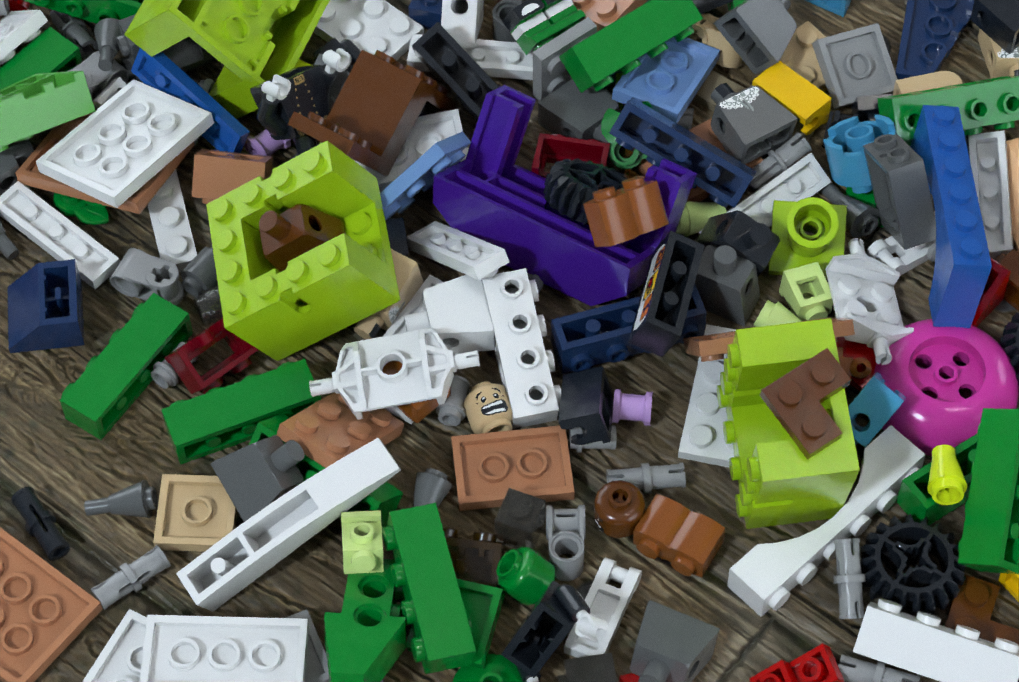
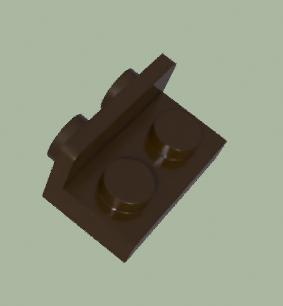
M443 528L456 578L498 588L496 569L502 558L505 543L496 542L497 534L474 532L473 539L457 537L458 529Z

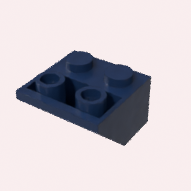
M75 259L37 263L7 287L10 353L85 345L82 281Z

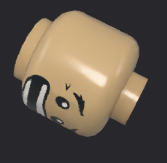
M489 381L476 384L463 403V408L474 434L512 430V410L505 386Z

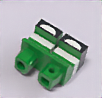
M527 0L513 8L502 22L523 52L528 55L581 22L586 14L580 9L577 10L572 0Z

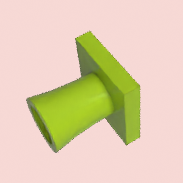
M816 197L804 198L798 202L774 200L771 231L779 236L781 240L769 260L768 274L783 275V271L818 262L827 279L825 269L833 256L844 255L847 205L830 204ZM805 231L812 232V233H814L815 235H812V236L807 235V234L805 233Z

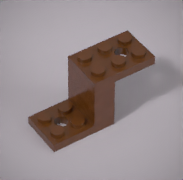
M362 50L327 118L324 119L311 111L305 117L294 111L288 125L321 143L328 140L351 159L387 177L425 103L442 112L454 110L457 103L447 97L448 89L437 84L438 82L425 76L426 74L407 64L404 66L393 57L379 50H376L374 55Z

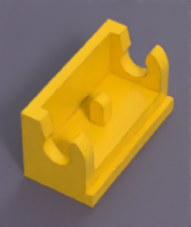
M780 60L752 81L753 86L761 88L800 119V123L804 125L801 132L805 135L811 134L820 125L828 122L832 98Z

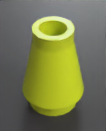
M938 445L931 452L932 462L927 490L936 503L953 505L964 498L967 483L956 458L954 447Z

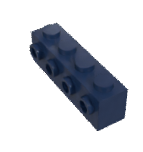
M635 98L627 101L609 132L616 137L615 141L622 147L630 151L637 149L647 155L646 160L652 165L659 167L661 160L665 158L697 173L692 188L696 189L698 186L710 193L708 197L723 207L730 205L735 208L757 173L754 169Z
M695 284L682 334L675 344H684L683 338L703 336L705 334L707 312ZM640 297L552 319L551 344L562 374L571 371L588 370L594 365L605 362H620L628 356L643 352L651 353L628 343Z

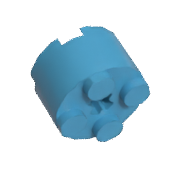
M875 115L876 121L859 122L858 116L840 121L827 130L829 137L824 139L823 142L831 177L836 184L852 187V191L855 194L867 193L872 190L863 145L874 142L877 137L882 135L897 134L895 124L889 117Z

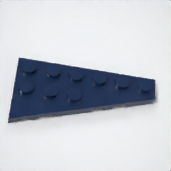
M907 0L895 71L898 80L934 73L940 70L971 20L974 0Z

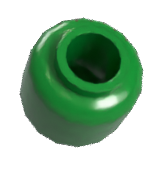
M525 546L506 552L500 559L496 569L499 587L519 603L528 606L538 601L556 577L555 567L551 561L532 548Z

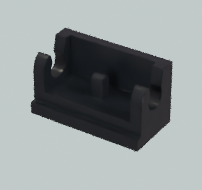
M603 366L563 375L558 419L561 429L582 427L586 430L583 434L571 436L572 444L584 445L602 441L603 444L611 442L614 394Z

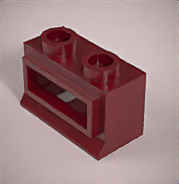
M539 133L532 172L546 178L547 173H550L545 172L547 162L555 163L563 161V159L574 160L577 158L586 162L590 160L593 163L603 164L605 167H608L610 143L600 142L595 139L570 138L560 134Z
M221 318L164 359L174 368L191 394L200 390L205 394L210 389L222 385L224 382L221 376L229 370L234 375L252 363L249 356L258 351V349L225 329L223 318ZM224 338L234 353L200 376L190 361Z

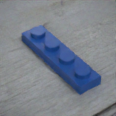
M139 48L131 72L144 84L211 112L214 124L202 136L218 151L241 153L250 131L162 51L151 57Z

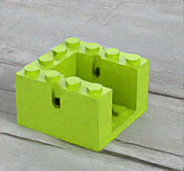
M144 0L124 35L151 57L190 37L224 65L209 95L234 118L238 119L258 109L250 88L272 79L275 74L281 75L295 68L330 0Z
M328 140L272 169L271 177L264 179L259 176L206 204L224 328L276 361H280L401 301L378 180ZM297 204H304L344 222L345 233L288 261L286 270L282 272L275 268L263 254L259 221L261 216L267 211L272 210L281 214Z
M831 318L737 329L733 343L727 346L728 358H724V372L720 373L721 385H717V399L720 408L726 407L728 421H723V434L725 443L733 444L734 457L729 458L730 475L732 481L738 480L740 494L735 495L736 510L739 518H745L746 529L831 519L844 506L860 471L845 388L821 403L842 431L841 438L808 460L760 396L763 388L826 348L829 349L840 364Z

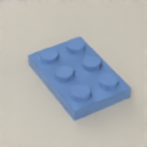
M672 38L665 42L668 49L654 58L650 59L648 54L640 57L639 61L642 65L626 75H622L613 88L612 100L622 104H626L631 98H635L640 102L649 101L653 110L678 123L718 62L720 55L719 49L690 38H685L678 43Z
M463 131L435 143L380 193L385 221L395 213L400 214L416 201L413 196L421 190L425 192L431 188L434 175L459 163L466 156L462 151L472 142Z

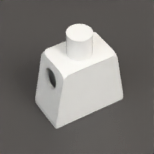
M442 0L441 26L460 46L475 47L483 22L484 0Z
M464 275L426 288L422 292L424 311L404 315L406 332L432 327L447 349L453 350V352L495 350L494 328L481 280Z

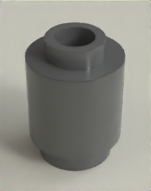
M212 245L204 247L181 271L182 286L194 297L201 296L207 298L218 287Z

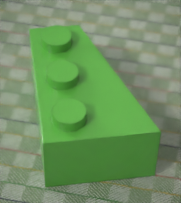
M84 71L38 73L1 89L0 152L9 148L8 144L27 140L33 137L34 134L95 112Z

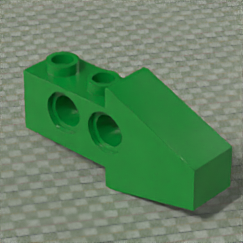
M383 559L384 572L348 574L341 613L325 612V648L330 682H381L406 649V617H401V605L397 604V600H404L405 597L402 587L396 588L393 581L391 565L395 563L394 559Z

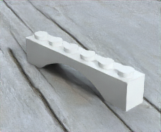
M890 425L864 449L859 482L848 502L834 517L819 528L800 537L777 543L757 544L729 569L727 587L760 617L771 608L778 610L788 600L791 594L790 591L797 584L802 586L807 584L816 574L819 564L825 559L832 561L836 557L835 539H848L851 535L858 537L870 525V518L878 511L886 512L895 503L902 480L922 468L925 454Z

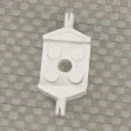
M853 238L848 242L851 254L833 256L825 269L836 318L853 319L855 335L844 336V338L849 341L867 344V347L874 349L876 363L886 365L892 361L889 346L914 332V328H906L903 325L894 290V285L899 279L900 273L875 258L869 257L865 252L863 240L860 239L858 241V238Z
M432 327L345 343L340 350L336 371L332 372V378L309 381L312 397L334 392L336 394L340 393L357 420L363 419L362 412L437 399L438 404L441 405L445 404L454 377L453 372H457V369L479 367L478 350L454 355L453 350L447 349ZM399 361L403 365L398 373L387 375L382 372L383 367L388 362Z

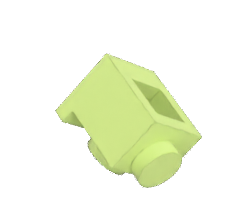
M815 262L783 271L779 293L781 297H785L791 312L801 321L827 318L828 314L831 313L833 301L829 284L819 263Z
M381 510L341 512L344 574L384 572Z

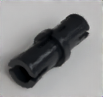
M24 487L15 492L11 501L25 520V529L28 534L36 537L50 561L64 557L69 552L70 546L55 525L56 518L54 514L44 508L32 487Z

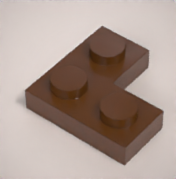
M826 348L761 390V398L807 460L841 438L842 431L821 403L849 386L851 378L829 349Z
M965 575L964 584L958 585L960 591L953 600L945 627L955 630L957 624L964 625L980 631L979 638L995 643L998 637L1019 644L1018 629L990 620L1000 586Z

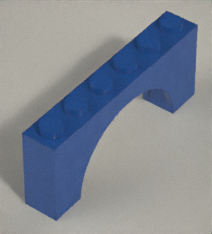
M923 105L910 147L924 161L929 190L933 196L935 208L936 255L933 281L928 298L933 327L971 328L992 264L959 107Z

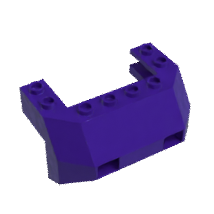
M506 85L486 93L466 159L434 175L433 204L449 226L505 249L509 259V263L506 266L514 270L526 268L527 273L538 275L543 284L589 306L627 296L644 284L653 251L670 230L676 233L697 173L665 158L661 160L659 167L655 165L649 167L644 179L645 181L657 180L669 224L611 247H595L589 225L584 226L576 220L571 221L570 217L566 215H560L558 210L552 209L544 199L545 194L543 191L546 178L515 164L536 99Z

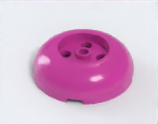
M932 319L908 324L904 327H912L914 332L889 346L892 361L886 365L876 364L874 374L879 372L883 376L884 384L892 391L898 390L906 397L905 401L882 429L885 431L890 425L893 426L925 455L932 456L933 448L938 445L956 447L977 434L983 408H1017L1019 388L1015 368L1010 363L1011 359L993 337L971 325V328L933 327ZM955 361H961L966 366H958L955 364ZM963 388L971 389V396L965 399L960 396L959 390Z

